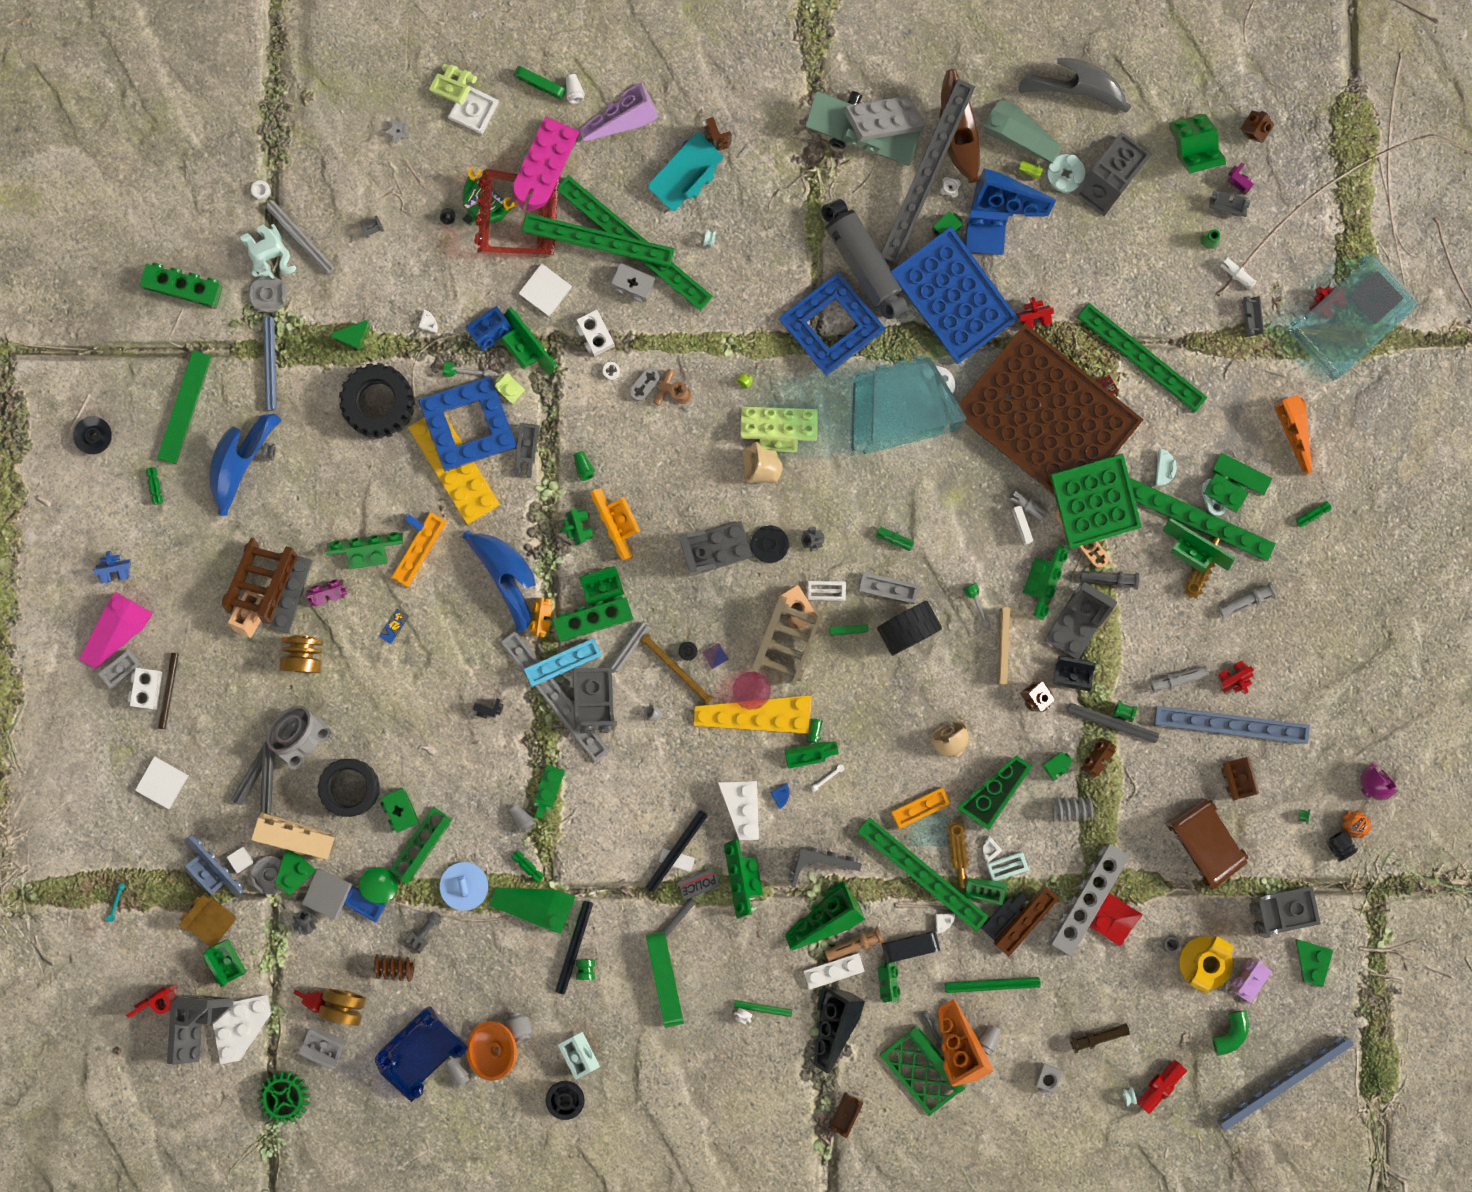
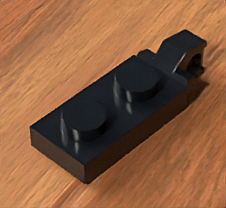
M1021 892L1014 898L1010 896L983 924L981 929L995 941L1022 911L1023 907L1021 905L1026 901V896Z

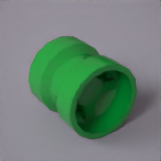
M577 959L576 966L578 967V972L576 973V980H594L595 972L593 967L595 966V959Z

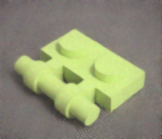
M444 64L442 66V71L445 72L444 76L437 73L429 90L433 94L462 105L471 89L466 83H475L477 77L472 75L470 71H462L452 64ZM455 76L459 77L458 81L453 80L452 78Z

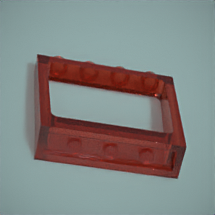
M492 169L483 170L482 176L478 181L481 195L477 199L480 214L476 217V225L479 226V232L476 233L474 239L475 244L478 245L477 253L540 258L553 256L555 240L539 236L537 239V249L493 247L489 245L493 178L515 182L518 174ZM559 180L548 203L539 209V216L557 219Z

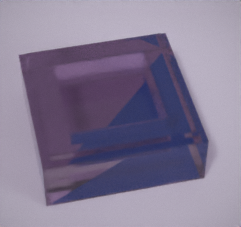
M720 643L703 652L712 669L729 660Z

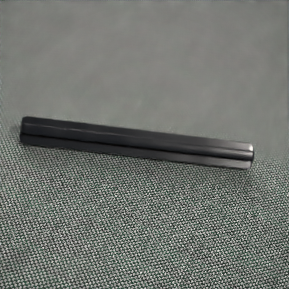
M700 810L645 886L647 890L653 893L706 820L708 815Z
M584 900L557 983L555 991L559 994L566 993L593 907V903Z

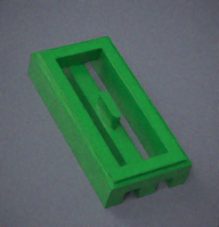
M868 624L829 628L831 636L867 633L869 631Z

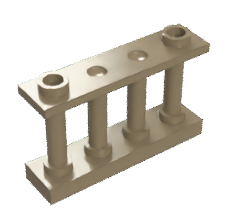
M780 595L752 670L759 672L760 667L765 668L766 666L794 677L791 685L795 686L796 681L800 682L804 674V671L801 670L816 630L817 628H822L825 618H822V611H819L818 616L814 617L788 607L789 605L786 604L787 598ZM781 614H788L813 624L814 627L811 634L808 635L782 625V622L779 621ZM774 632H782L807 642L804 652L775 642L772 639ZM767 649H774L799 659L800 662L797 670L769 660L765 656Z

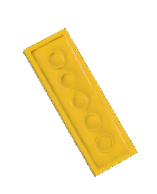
M446 417L456 447L463 445ZM425 418L408 427L467 525L500 506V503L474 462L444 472Z

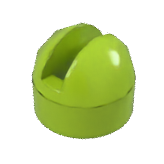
M742 373L736 379V382L744 389H748L753 382L752 376H747L748 373Z

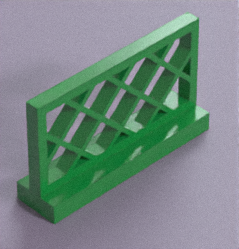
M917 1024L880 1054L882 1059L929 1116L966 1088V1084L951 1086L944 1070L943 1062H945V1058ZM909 1037L915 1043L914 1050L903 1049V1042ZM891 1051L900 1052L899 1062L890 1061L886 1055ZM902 1052L914 1054L913 1064L901 1062ZM916 1054L925 1055L927 1064H915ZM901 1066L912 1067V1076H903L900 1073ZM915 1067L926 1069L925 1079L914 1078ZM928 1069L937 1070L939 1080L927 1079ZM913 1081L925 1082L924 1092H916L913 1089ZM927 1083L938 1084V1094L926 1093ZM941 1084L949 1085L953 1092L949 1095H941ZM926 1096L937 1097V1104L931 1109L925 1103Z

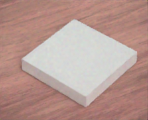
M469 86L471 89L462 105L455 102L448 119L483 135L499 100Z
M541 264L519 292V295L550 317L572 286Z
M154 757L135 791L170 809L189 775Z

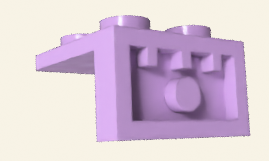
M1254 958L1245 961L1241 968L1243 971L1239 976L1236 975L1230 989L1249 1003L1253 1001L1272 973L1271 970L1262 965L1263 962Z

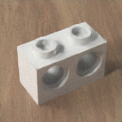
M598 310L577 319L578 325L575 327L580 337L584 335L587 341L584 345L588 353L592 352L594 356H597L615 347ZM589 321L595 323V327L592 330L585 328V324ZM597 338H601L604 341L600 347L593 345L594 340Z
M136 668L135 672H132L131 683H133V688L128 695L130 706L157 710L163 672ZM145 674L150 676V681L147 684L142 682V677ZM145 693L147 700L142 704L139 701V696Z

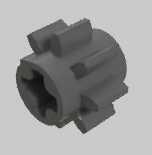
M810 527L808 530L803 531L801 537L804 548H810V552L822 548L825 540L822 530L816 531V527Z
M300 911L293 917L294 922L292 925L294 931L298 930L300 935L310 934L316 929L315 923H317L315 915H311L310 911Z

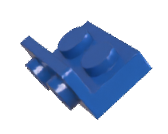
M497 305L465 327L481 351L491 347L504 335L513 330Z

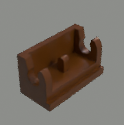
M845 1092L828 1128L848 1138L864 1103L863 1100Z

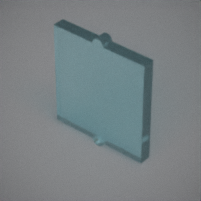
M930 814L914 822V828H912L914 832L913 846L947 847L948 833L946 830L948 829V815Z

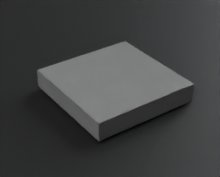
M317 869L302 905L337 920L352 884L324 870Z

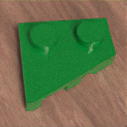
M285 849L274 885L288 898L316 870L300 854Z
M1296 939L1295 943L1298 948V959L1302 969L1303 981L1323 987L1333 950Z

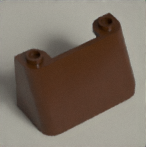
M1203 798L1165 824L1170 831L1174 832L1176 839L1181 842L1199 870V875L1205 876L1202 882L1206 888L1213 890L1247 865L1249 857L1235 843L1215 811L1217 807L1213 801Z

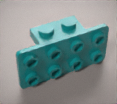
M696 132L648 183V188L671 211H676L686 199L696 198L702 191L700 188L704 184H709L714 179L713 174L716 172L714 168L723 160V156L701 133Z

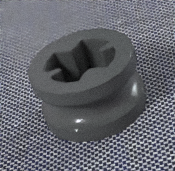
M264 444L263 460L267 458L271 461L274 460L275 444Z

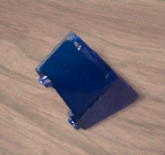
M429 1006L422 1010L377 1053L375 1063L380 1074L412 1102L423 1094V1081L450 1056L454 1059L461 1058L466 1053L468 1046L449 1024Z

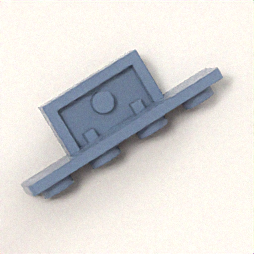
M190 835L185 843L194 851L197 857L184 867V870L209 896H212L225 885L236 898H239L243 893L242 885L229 876L228 870L215 861V856L202 847L203 844L197 837L194 838Z

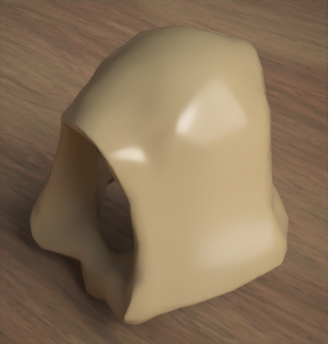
M754 442L742 450L745 481L748 483L778 482L783 471V465L777 451L764 449L758 442Z

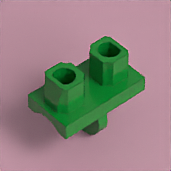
M575 508L566 513L567 519L563 520L564 528L560 529V533H566L568 539L573 538L575 546L581 545L593 537L590 527L582 529L581 522L588 520L586 510L577 511Z

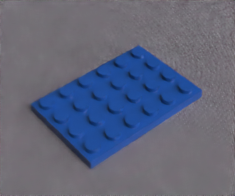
M949 227L891 271L902 287L903 292L956 364L961 363L1019 319L952 227Z

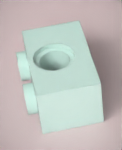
M583 1032L558 1044L575 1080L600 1067Z

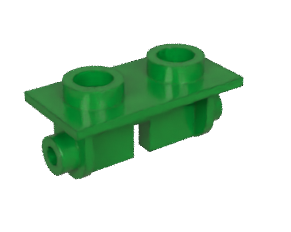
M895 962L888 964L879 963L877 968L879 981H886L885 985H879L883 1003L899 1001L901 991L897 985L898 968L895 966Z

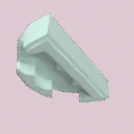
M1161 448L1158 453L1154 487L1169 483L1174 478L1177 470L1176 461L1167 450Z

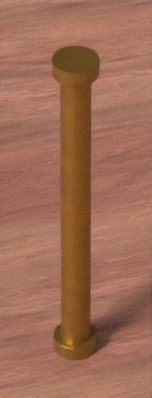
M647 633L640 642L642 644L645 643L707 705L714 697L707 694L649 638L650 635Z

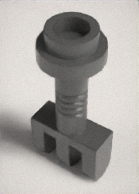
M435 911L427 914L428 921L418 934L412 931L404 941V943L409 944L411 939H413L414 942L410 946L412 949L417 944H420L421 946L416 951L419 954L428 944L424 940L425 936L434 924L439 925L441 923L442 917Z

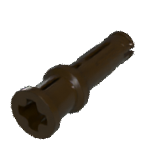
M1127 1023L1094 1033L1088 1031L1085 1032V1035L1075 1038L1071 1036L1070 1043L1076 1054L1079 1050L1093 1049L1099 1043L1130 1035Z

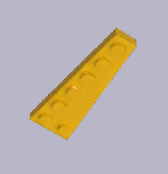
M811 696L695 706L694 726L809 734Z

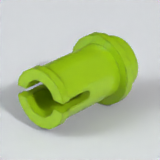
M1022 160L1018 172L1032 176L1035 180L1036 178L1040 179L1043 168L1040 167L1041 165L1035 166Z

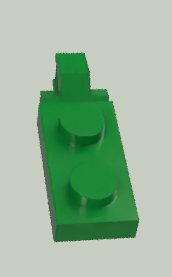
M836 741L784 750L789 769L825 762V759L829 756L839 754Z
M546 765L534 800V806L538 807L535 817L543 819L545 811H550L553 807L565 770Z

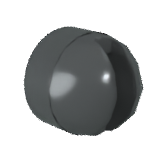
M1173 937L1165 939L1163 942L1164 951L1167 953L1177 952L1179 949L1178 940ZM1167 943L1173 948V950H1171L1167 946Z

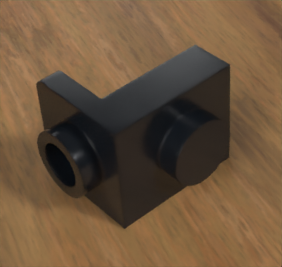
M497 698L493 709L475 703L472 710L477 711L476 715L487 719V716L496 718L497 715H501L504 704H501L502 700Z

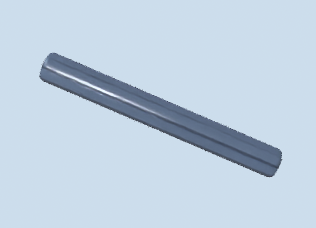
M264 317L266 410L274 411L277 409L274 318Z

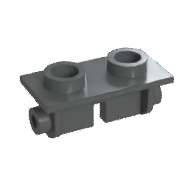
M1213 191L1212 197L1210 196L1209 208L1218 212H1228L1234 216H1247L1250 200H1247L1246 197L1234 195L1231 201L1229 200L1231 194Z
M1250 296L1243 297L1242 304L1244 307L1247 337L1264 334L1260 296L1253 298Z

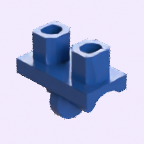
M106 551V557L100 558V562L105 564L96 565L93 573L98 575L101 584L112 581L111 572H117L118 580L128 579L130 577V559L118 561L120 560V555L113 556L112 551Z

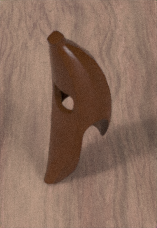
M951 68L945 73L941 89L939 119L957 79H960L956 69ZM969 100L947 152L959 172L968 178V182L975 183L978 182L980 146L977 126Z

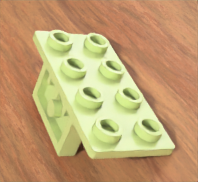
M742 407L741 438L760 439L759 444L764 449L777 452H797L798 440L817 441V409Z

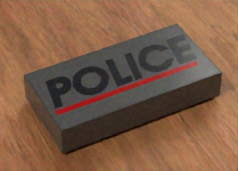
M714 868L678 882L684 900L720 887Z

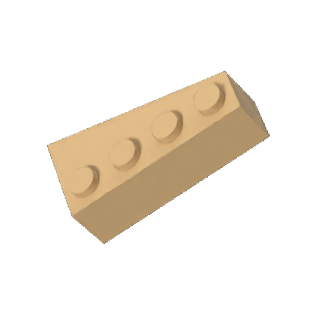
M260 812L251 840L280 849L292 850L300 855H312V858L323 861V859L328 860L335 834Z

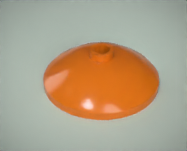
M488 1021L477 1025L472 1030L467 1041L466 1053L469 1065L475 1074L482 1079L494 1081L502 1079L510 1073L516 1061L517 1048L514 1037L506 1026L499 1022Z

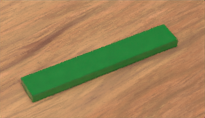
M192 351L157 459L177 465L212 356Z

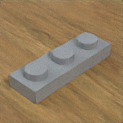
M863 572L859 592L915 604L919 585Z

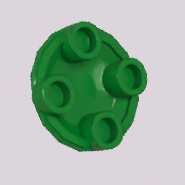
M375 867L365 871L359 882L360 895L369 902L385 905L391 900L398 888L395 875L382 867Z

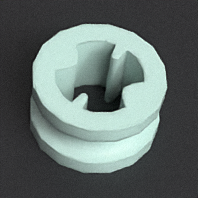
M707 229L703 246L710 245V248H713L716 231L710 232Z
M1130 1087L1129 1090L1122 1089L1126 1106H1130V1103L1137 1104L1133 1087Z

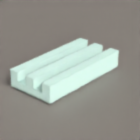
M1023 852L986 864L992 881H998L1029 870ZM1018 857L1021 858L1020 861H1017V862H1014V863H1011V864H1008V865H1005V866H1002V867H999V868H997V869L992 870V867H991V866H994V865H997V864H1000V863H1003V862H1006V861H1009V860H1012V859H1015V858H1018ZM1023 864L1024 868L997 877L994 876V873Z

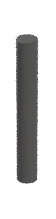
M691 898L662 930L665 931L666 938L696 904Z

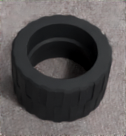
M924 601L879 625L877 630L890 654L894 656L942 630V626L929 602Z
M347 758L332 762L323 770L319 778L318 795L321 803L329 812L337 816L353 817L364 814L376 803L380 793L379 778L374 769L358 759ZM347 769L358 771L365 778L367 784L365 797L361 802L353 806H344L338 803L331 792V784L334 777L339 772Z

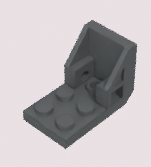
M1121 132L1074 194L1105 216L1152 154Z
M742 521L706 532L704 530L679 536L690 576L753 558Z
M1086 582L1079 584L1044 641L1070 657L1079 659L1095 631L1112 612L1117 601Z
M206 995L177 997L170 1007L167 1064L199 1062L202 1024L216 1023L233 1007L234 999Z

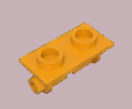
M536 598L533 602V620L529 624L530 636L539 635V637L546 638V635L549 634L550 621L544 620V616L551 617L553 606L551 599Z

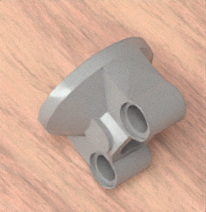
M293 706L286 709L274 720L267 733L266 742L269 749L281 757L290 769L296 770L303 765V757L310 754L316 748L318 742H325L330 739L332 731L323 719L316 718L305 707Z

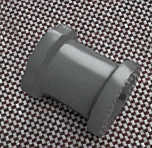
M377 215L370 221L360 222L366 238H370V235L378 231H384Z

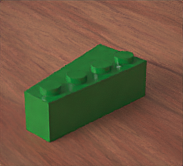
M1016 755L969 796L968 799L960 804L957 810L989 831L1032 769V765Z

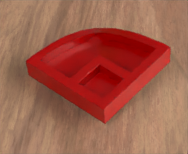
M1108 893L1089 927L1121 947L1143 914Z

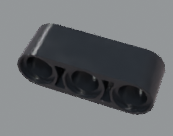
M936 931L882 944L886 963L941 950Z

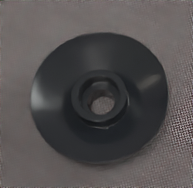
M86 417L79 421L74 429V443L80 451L86 454H99L105 451L111 443V428L105 420L99 417ZM96 433L97 438L92 440V434Z

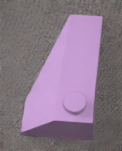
M639 82L620 95L622 98L615 104L611 102L607 106L606 112L602 115L597 114L581 127L582 139L588 141L639 128L652 123L658 118L656 108L643 83Z

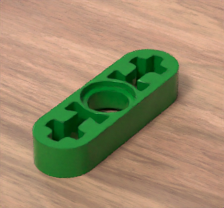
M517 66L513 74L520 81L559 100H562L566 93V90L560 85L521 66Z

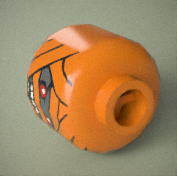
M1349 810L1342 817L1344 820L1342 828L1352 838L1359 837L1362 839L1371 830V821L1360 810L1354 812Z

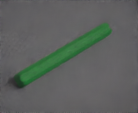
M1039 977L946 982L945 992L960 993L1039 988L1041 980Z

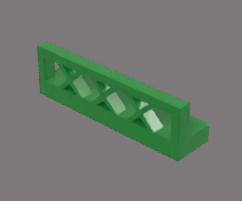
M433 807L389 871L401 878V881L409 884L453 819L436 807ZM434 813H437L443 819L438 826L432 827L431 817ZM430 829V838L427 842L421 843L420 833L423 830ZM419 845V854L416 858L410 859L409 849L412 846ZM408 861L409 868L404 875L396 870L399 863Z

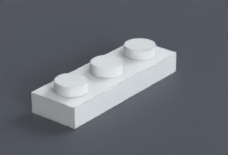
M859 953L803 970L809 990L865 972Z

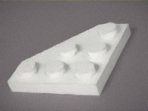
M269 995L233 1001V1007L213 1024L220 1064L240 1061L272 1014Z

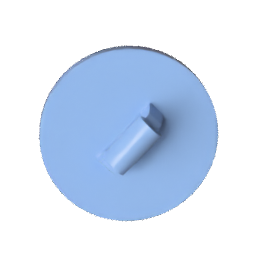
M459 862L450 866L443 873L440 881V893L443 900L450 907L461 911L471 910L479 906L486 898L488 880L484 871L477 865L469 862Z

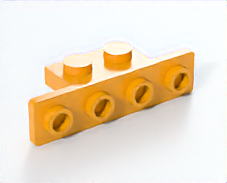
M601 488L590 491L592 502L600 512V519L608 529V536L616 546L617 555L622 560L632 558L633 554L626 539L641 531L625 497L609 504Z

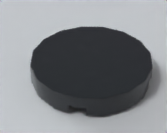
M773 525L763 526L758 529L751 541V549L754 556L761 562L768 564L782 560L789 548V540L785 532Z

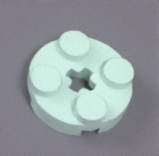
M1064 154L1056 157L1054 163H1050L1047 171L1048 183L1053 189L1061 191V193L1076 191L1085 179L1084 165L1075 155ZM1064 169L1071 172L1069 178L1061 175Z

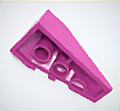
M115 592L105 607L79 659L97 669L120 647L128 643L133 636L141 632L153 613L121 593Z

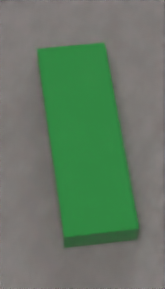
M1223 453L1219 454L1212 471L1218 474L1222 473L1230 480L1262 496L1265 495L1273 479Z

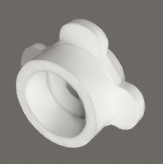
M945 177L940 193L956 198L959 194L958 188L961 186L960 180Z
M741 1008L734 1012L735 1019L740 1023L752 1022L750 1020L752 1014Z

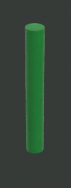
M735 1000L734 1008L787 1017L792 1016V1009Z

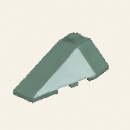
M1002 99L992 109L984 125L985 134L1052 164L1061 149V145L1023 110Z

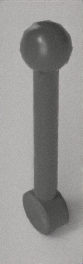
M923 1011L922 1017L926 1019L937 1041V1047L942 1048L943 1041L940 1040L932 1022L930 1021L929 1013L927 1011Z

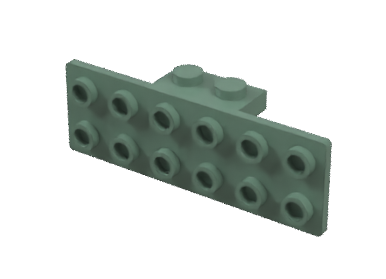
M818 91L815 93L805 124L806 128L843 141L849 146L859 147L865 152L875 153L906 166L911 165L921 131L859 141L844 112L846 106L853 104Z

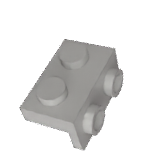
M311 1026L298 1054L321 1064L323 1067L334 1069L341 1057L346 1041Z

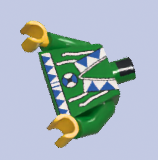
M472 166L468 169V177L463 189V206L468 213L462 220L468 226H471L477 219L482 224H491L503 220L509 213L510 208L517 206V202L510 204L512 196L503 199L480 178L476 179L481 175L482 171L478 170L477 174L473 172L475 166Z

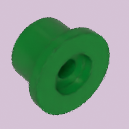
M1308 809V811L1300 810L1298 821L1306 822L1308 825L1311 809Z

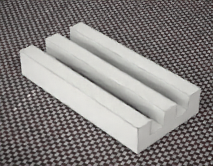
M1015 507L1012 509L1024 546L1031 544L1033 538L1022 507Z
M807 581V600L846 601V582ZM811 585L842 586V589H811ZM811 593H842V597L811 596Z

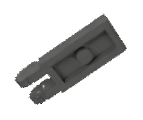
M520 423L515 458V476L517 477L521 474V462L528 463L526 475L527 478L532 477L540 425Z

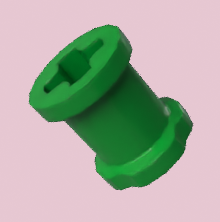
M1118 700L1113 716L1126 718L1132 723L1137 712V706L1131 707Z

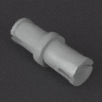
M1017 491L1013 492L1012 495L1017 497L1018 500L1010 497V502L1021 506L1024 513L1028 512L1040 521L1043 520L1044 517L1038 512L1046 515L1047 510L1035 504L1031 498L1027 499Z

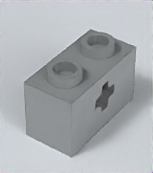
M620 263L611 285L616 293L621 295L629 294L633 300L641 303L642 300L647 302L656 279ZM636 281L637 286L630 288L629 283Z

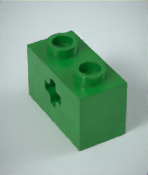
M405 788L381 797L383 802L380 804L384 813L388 812L390 820L388 822L392 831L396 830V833H399L420 823ZM396 806H398L399 808H403L404 811L401 812L402 816H400L399 814H395L394 811L397 810Z

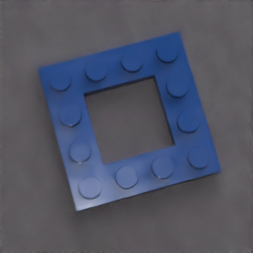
M839 272L779 317V321L825 376H828L886 331L884 325ZM836 300L858 327L828 348L807 322Z
M491 376L418 400L444 472L517 448ZM479 401L491 435L456 447L444 413Z

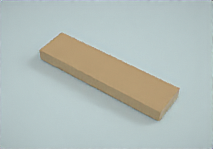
M1010 607L1000 609L998 685H1007Z

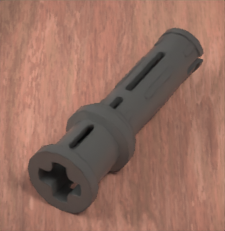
M1081 570L1080 582L1116 585L1118 588L1133 587L1135 590H1138L1139 573L1126 574L1123 571L1106 573Z

